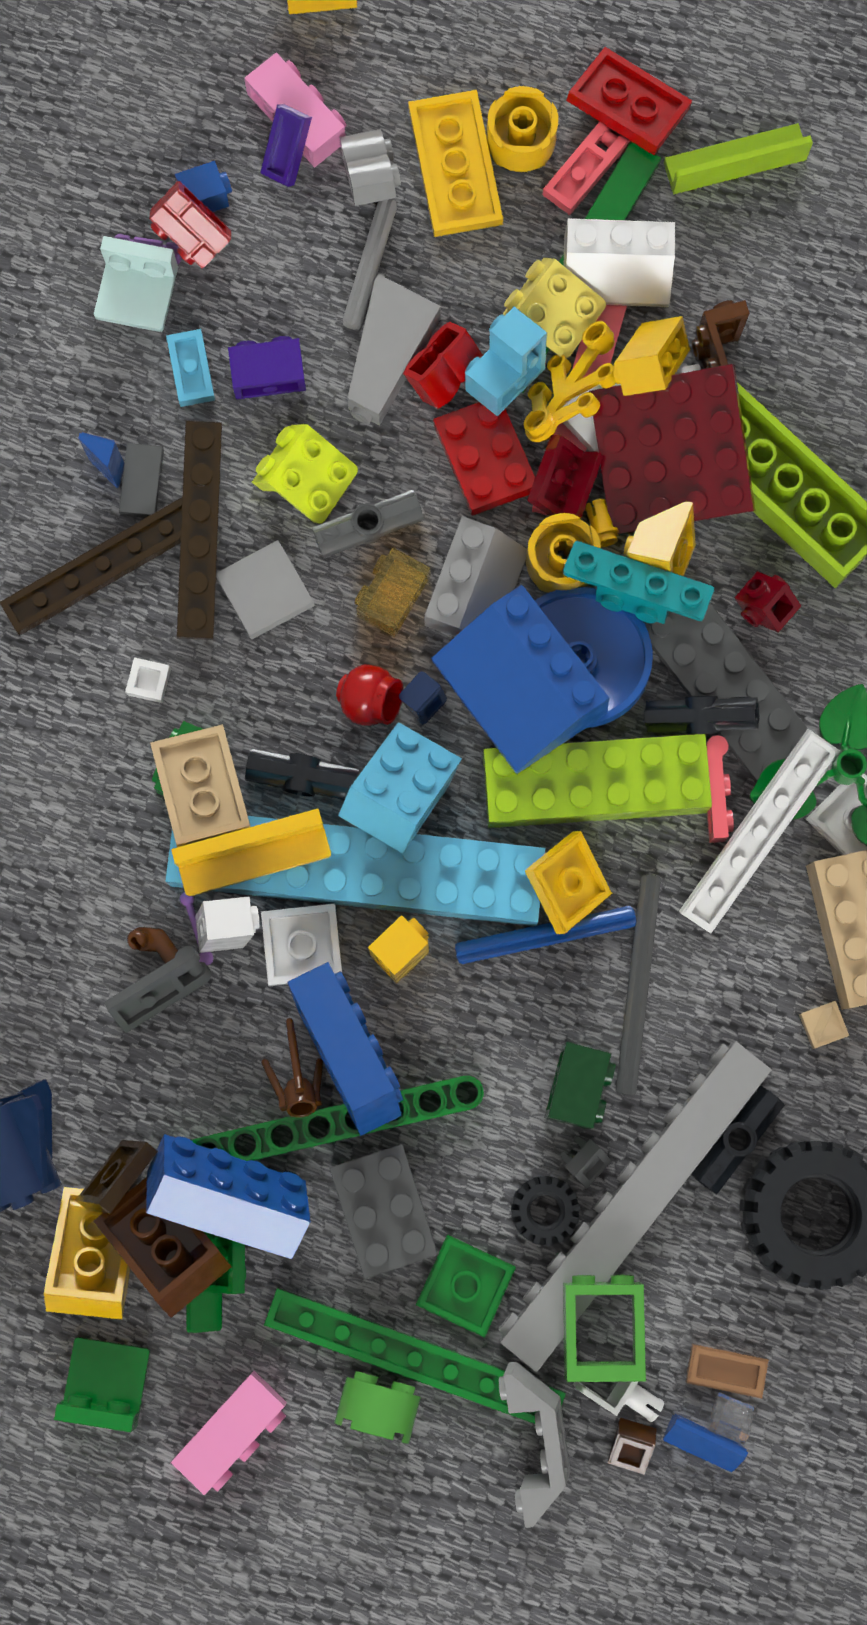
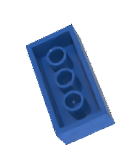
M329 962L287 981L296 1009L360 1136L402 1116L398 1104L403 1101L399 1090V1082L392 1068H387L382 1057V1049L374 1034L370 1035L364 1014L358 1003L353 1002L349 994L350 988L342 972L339 971L334 974Z
M166 1134L163 1135L157 1148L158 1152L153 1157L147 1170V1214L293 1259L311 1222L306 1180L301 1179L292 1172L282 1173L266 1168L262 1163L255 1160L245 1161L233 1157L222 1149H208L196 1145L185 1137L175 1138Z

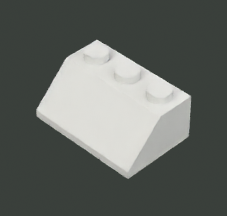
M568 218L564 235V266L605 300L606 305L669 307L675 259V222Z

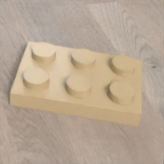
M223 724L150 743L177 847L250 827Z

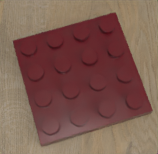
M734 364L671 375L672 380L665 390L623 396L621 385L607 389L602 388L589 391L600 402V408L593 415L598 452L603 455L600 465L607 511L613 527H617L619 530L616 534L636 531L639 522L685 501L693 503L694 521L756 511Z

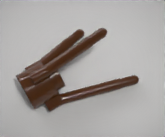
M288 1018L286 1025L293 1079L287 1082L284 1091L269 1061L263 1059L261 1064L278 1098L280 1110L287 1111L292 1117H306L314 1113L317 1106L322 1104L320 1088L323 1061L321 1058L316 1060L313 1084L309 1083L308 1079L302 1077L294 1021L292 1018Z

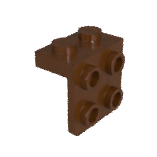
M732 300L723 301L715 305L713 309L703 312L700 324L696 327L695 339L692 340V350L697 361L702 360L704 369L728 365L722 345L740 339L750 314L746 300L736 303Z

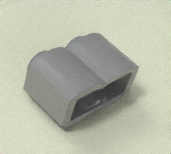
M381 129L339 137L354 205L358 206L396 198L395 186H400L401 180L397 164H390V161L394 160L390 138L384 139Z

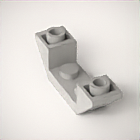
M509 1362L504 1375L499 1377L501 1400H507L509 1413L539 1411L535 1413L536 1433L538 1436H543L545 1449H542L540 1453L542 1474L525 1475L520 1489H516L515 1492L517 1513H523L525 1528H529L537 1523L566 1487L571 1471L560 1396L518 1362Z

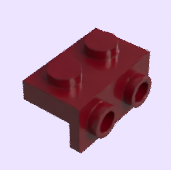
M551 435L527 501L548 516L569 513L581 519L595 478L598 475L603 455L597 451L584 452L562 435Z

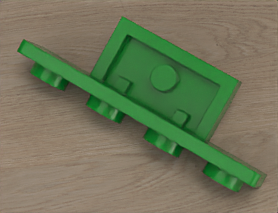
M204 1232L231 1265V1268L186 1305L187 1332L200 1333L220 1331L222 1329V1294L245 1293V1244Z

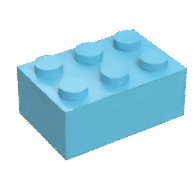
M398 722L351 785L338 816L399 852L404 853L449 787L462 758Z

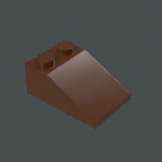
M146 1177L123 1196L110 1214L102 1213L93 1222L154 1300L172 1318L229 1270L231 1265L203 1231L146 1213Z

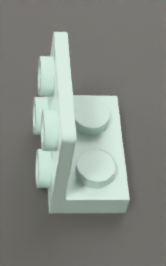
M103 236L100 250L106 265L94 310L95 319L162 332L178 271L174 250Z

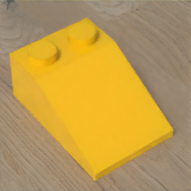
M64 1187L44 1289L46 1312L123 1319L130 1268L93 1222L103 1212L86 1210L76 1201L84 1189Z

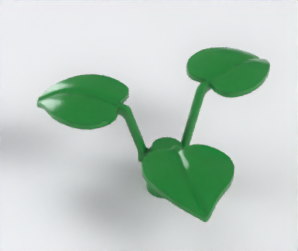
M858 684L835 696L827 704L820 716L819 730L822 738L831 744H841L840 749L842 753L834 760L831 770H828L816 786L830 778H834L836 782L842 785L856 784L858 800L862 805L852 813L851 826L855 837L867 846V798L864 793L865 779L862 777L867 768V761L865 756L858 751L867 748V691L863 684ZM786 759L772 762L762 771L750 793V799L753 804L756 803ZM813 791L792 820L808 815L815 808L816 796Z

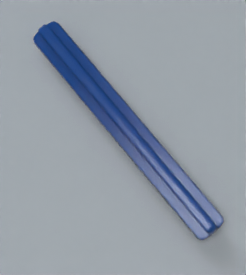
M625 906L588 914L565 934H556L552 924L547 923L463 941L455 944L456 956L460 964H466L628 929L636 926V915L631 906Z

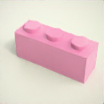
M276 52L244 78L247 95L272 122L277 104L288 105L312 117L303 156L314 168L341 147L339 137L346 136V123L343 117L335 109L330 111L326 107L320 92L313 85L307 86L303 82L299 70L290 60L285 62Z
M253 1371L171 1461V1464L203 1495L212 1487L218 1492L232 1477L233 1473L229 1470L232 1464L238 1458L245 1462L259 1447L260 1444L255 1439L265 1428L271 1433L286 1417L281 1410L287 1402Z

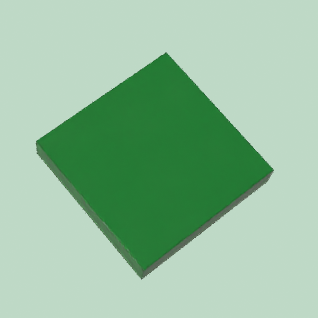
M447 1234L419 1295L416 1306L485 1338L516 1266Z

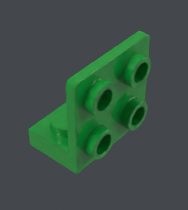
M75 1338L64 1399L56 1406L54 1420L132 1432L138 1426L150 1349L89 1338Z

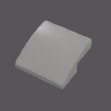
M278 540L216 573L220 586L251 640L315 606Z

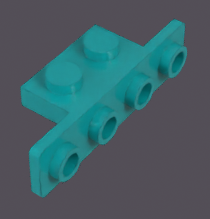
M580 541L573 543L563 569L565 576L597 586L595 601L600 602L604 608L615 612L623 610L635 614L638 619L646 623L659 622L665 624L669 611L697 621H703L714 593V587Z

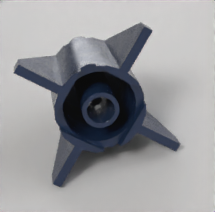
M46 1079L38 1081L13 1095L0 1099V1212L10 1206L13 1210L24 1207L34 1201L32 1194L38 1191L41 1194L47 1193L62 1185L52 1161V1093Z

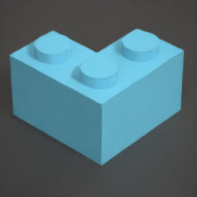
M513 307L505 316L503 314L499 315L493 321L489 328V350L481 358H474L465 370L466 392L496 416L545 370L547 332L516 307Z

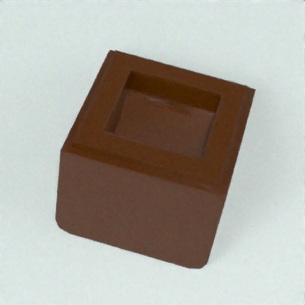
M620 1418L608 1464L645 1475L656 1445V1428Z

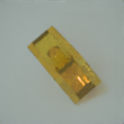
M392 547L388 556L383 554L380 556L372 572L376 575L369 587L364 585L361 588L354 604L358 605L356 608L358 618L395 638L431 577V568Z

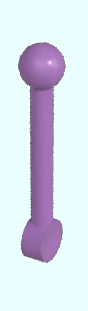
M184 892L180 896V902L186 906L198 944L196 913L192 904L194 896L189 897ZM211 952L199 954V962H204L206 965H210L213 962L214 958Z

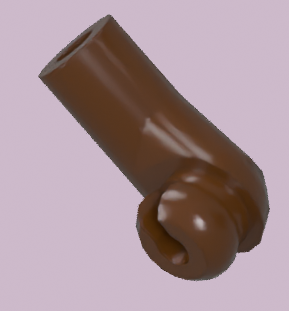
M138 927L131 931L127 937V943L132 949L157 952L165 964L174 959L178 952V949L167 933L160 928Z

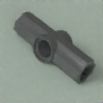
M410 490L376 504H361L352 513L312 527V531L324 559L364 543L373 544L379 541L382 536L424 521V516L417 496L413 490ZM371 518L377 521L378 524L372 530H363L359 527V523L363 519Z

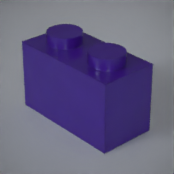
M279 336L273 338L271 342L256 343L255 341H242L237 343L236 346L228 347L232 385L236 400L306 391L299 338L292 339L289 336Z

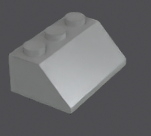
M462 516L424 616L425 626L454 637L457 636L491 604L515 589L526 560L527 549L497 528Z

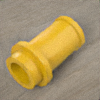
M606 499L593 500L594 507L591 506V503H587L585 508L590 525L596 530L600 538L601 548L611 546L618 541V534L616 533L619 530L612 524L607 511Z

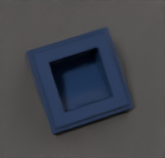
M422 671L413 678L398 696L406 708L423 725L447 701L441 685Z

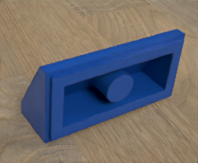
M83 432L80 433L78 439L89 461L116 488H119L125 463L115 441Z
M676 1413L672 1415L663 1436L665 1442L729 1472H733L748 1455L747 1449L742 1444Z

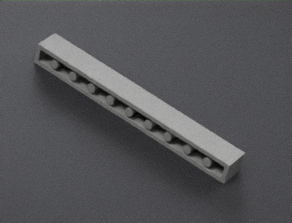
M737 1041L732 1042L728 1047L724 1043L719 1046L709 1060L714 1064L706 1076L699 1073L686 1089L691 1094L683 1105L676 1102L663 1118L668 1123L659 1135L652 1132L640 1148L645 1154L636 1165L630 1161L617 1177L621 1184L613 1194H610L608 1191L604 1193L593 1208L598 1214L588 1225L583 1221L571 1235L570 1240L574 1244L566 1255L561 1251L557 1253L546 1268L551 1273L542 1285L536 1281L524 1295L522 1300L527 1304L517 1316L514 1312H511L500 1326L499 1331L503 1333L499 1339L500 1343L536 1373L564 1338L563 1283H572L573 1275H594L595 1282H607L611 1278V1275L618 1269L772 1071L771 1068ZM575 1295L576 1321L597 1295Z

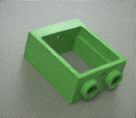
M573 1275L572 1283H563L564 1378L566 1381H646L644 1284L634 1282V1275H611V1282H595L594 1275ZM575 1295H632L633 1361L577 1362Z

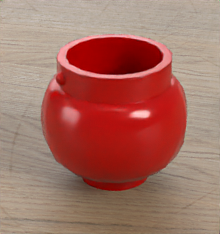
M363 664L357 666L340 679L336 697L337 701L340 702L342 712L351 722L364 726H375L379 723L389 725L395 720L400 711L402 702L398 696L404 688L402 681L392 677L386 669L376 665Z

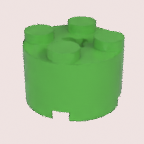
M355 1371L354 1379L346 1377L334 1424L341 1426L343 1418L352 1420L350 1429L390 1440L394 1439L395 1432L403 1434L401 1442L409 1444L421 1399L420 1396L414 1395L416 1387L393 1381L391 1389L376 1385L378 1377Z

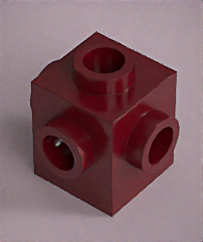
M758 571L734 597L743 610L741 616L754 627L761 625L778 633L801 607V604L784 579L777 575L770 577Z

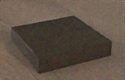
M122 1140L80 1193L76 1201L86 1210L110 1214L158 1151L148 1142Z

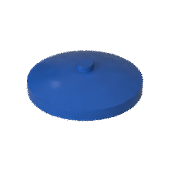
M578 587L571 590H555L539 597L535 602L610 698L607 714L587 728L612 722L628 712L636 704L648 684L652 669L653 650L647 628L643 621L638 619L635 614L623 610L615 612L604 608L600 602L595 601L597 591L595 588Z

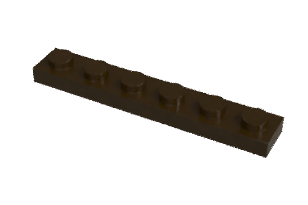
M186 421L177 639L214 640L222 422Z
M182 497L0 601V605L18 635L26 633L180 544Z

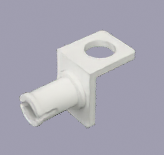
M617 1382L607 1400L582 1383H573L581 1393L616 1416L623 1405L626 1404L649 1422H653L659 1415L646 1405L649 1404L660 1412L664 1406L662 1399L657 1398L639 1386L638 1382Z

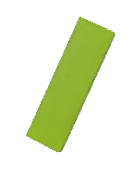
M799 123L669 156L664 159V166L674 195L805 161L813 141L811 136H802Z

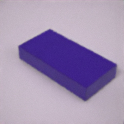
M277 104L260 171L261 174L287 187L295 186L312 120L311 116L288 105Z

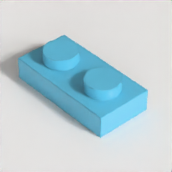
M201 329L166 335L180 407L215 401Z

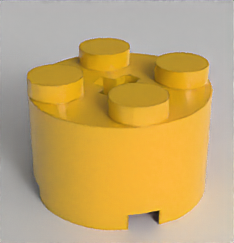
M518 86L508 89L504 92L503 96L491 104L487 121V142L489 152L495 164L515 172H528L546 165L554 152L558 129V112L553 102L551 104L544 97V93L536 88Z
M560 513L545 518L539 523L529 539L526 554L527 571L532 581L543 592L571 590L588 585V583L565 576L563 569L567 559H562L561 556L557 555L558 551L562 550L565 556H569L575 541L601 549L600 538L596 530L574 514Z

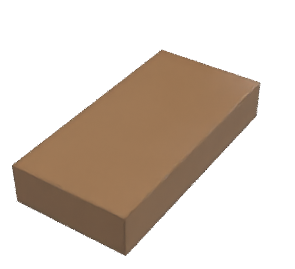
M692 1344L685 1382L762 1398L769 1360Z

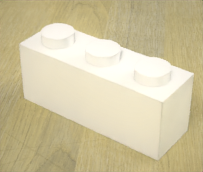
M250 897L203 901L195 916L199 953L244 948L254 933H256V929H259L257 906L250 905Z

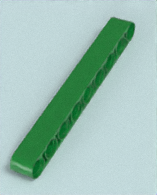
M460 1076L400 1090L403 1101H401L404 1106L403 1116L397 1121H390L366 1134L471 1110L482 1101L484 1096L482 1084L475 1077ZM463 1082H469L477 1089L476 1100L470 1104L461 1103L456 1097V1088ZM426 1091H434L440 1096L441 1105L435 1112L428 1113L420 1108L419 1098ZM345 1104L316 1110L306 1117L296 1118L289 1116L191 1139V1141L199 1146L211 1142L218 1149L226 1151L231 1156L248 1161L360 1136L358 1130H353L347 1125L346 1116L348 1110ZM319 1116L325 1117L330 1123L329 1134L322 1139L315 1138L310 1132L311 1121ZM281 1125L288 1126L293 1132V1140L286 1147L278 1146L273 1140L274 1130ZM243 1134L252 1135L256 1141L255 1151L248 1156L240 1154L236 1147L238 1138Z

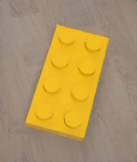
M477 90L409 101L408 109L434 237L503 225V215Z

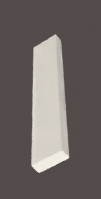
M806 730L681 907L679 912L709 933L713 932L840 753L839 749L811 730Z

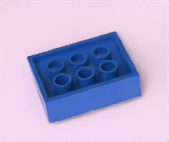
M520 585L491 604L431 658L434 665L516 774L605 716L608 712L609 696L523 585Z

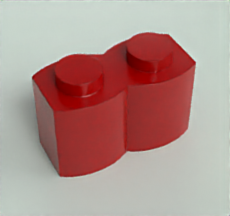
M448 322L432 336L427 348L411 359L403 374L423 402L439 409L453 399L461 383L465 381V370L469 363L476 357L481 358L483 354L465 328Z

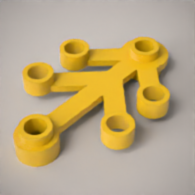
M594 322L584 331L582 340L587 349L568 377L566 375L571 369V363L564 354L561 357L554 355L548 361L547 369L551 372L554 394L548 406L547 403L552 397V391L544 382H537L529 389L528 397L532 401V411L526 416L523 425L525 434L530 441L541 442L550 439V436L554 435L559 424L579 413L585 418L593 416L599 410L600 402L591 392L586 391L599 384L605 389L616 384L611 363L601 365L595 372L584 377L598 354H606L614 346V333L605 322ZM579 396L575 402L563 407L566 402Z

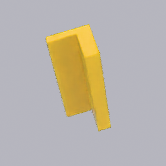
M319 809L171 849L174 863L179 868L185 894L189 897L331 857Z

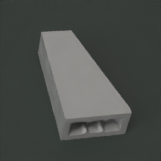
M379 274L374 280L347 400L348 409L352 411L351 415L364 424L373 422L380 426L406 381V377L403 374L406 366L416 354L424 349L441 319V306Z

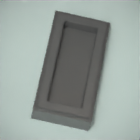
M127 443L119 505L120 515L147 518L157 512L164 455L163 446Z

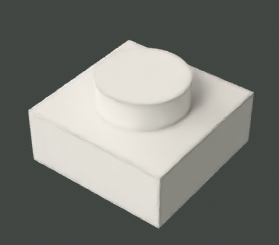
M134 657L125 693L128 696L163 703L171 672L170 665Z

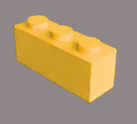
M683 316L641 323L613 366L614 378L617 384H621L623 396L665 390L672 380L671 375H675L690 351Z
M401 915L368 946L371 958L397 984L429 953V937L427 936L429 933L415 918L407 921Z

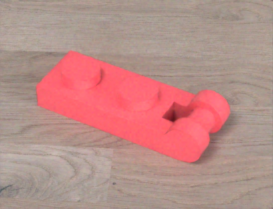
M601 122L594 127L543 188L542 195L568 215L573 213L630 144L627 138L622 135L616 136L610 131L611 128ZM603 143L608 149L605 152L597 145Z
M715 735L709 738L706 743L712 807L707 812L709 843L724 842L729 837L728 832H733L734 830L732 810H726L725 796H730L731 794L729 774H723L722 758L728 751L729 745L724 737Z

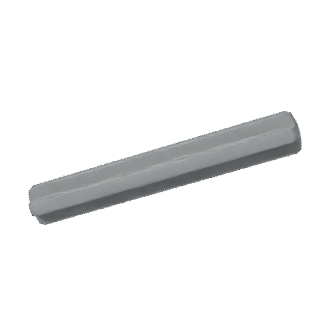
M394 199L382 200L377 203L343 317V325L349 329L359 330L362 327L374 280L377 277L397 210V202Z

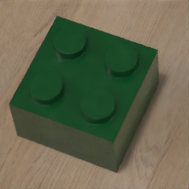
M570 1042L564 1043L561 1048L544 1118L585 1129H593L594 1123H601L607 1101L601 1100L603 1086L611 1085L616 1066L615 1063L610 1062L612 1053Z

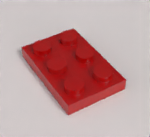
M607 47L603 48L571 88L566 100L652 155H655L689 111L692 104L691 99Z
M478 402L433 419V425L472 516L530 494L535 475L506 409L496 416Z

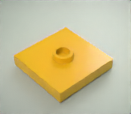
M581 831L571 832L525 870L556 934L567 933L612 894Z

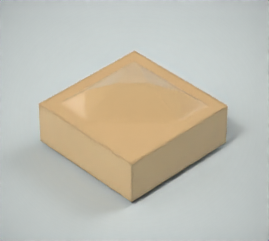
M836 1001L799 1014L812 1049L849 1036Z

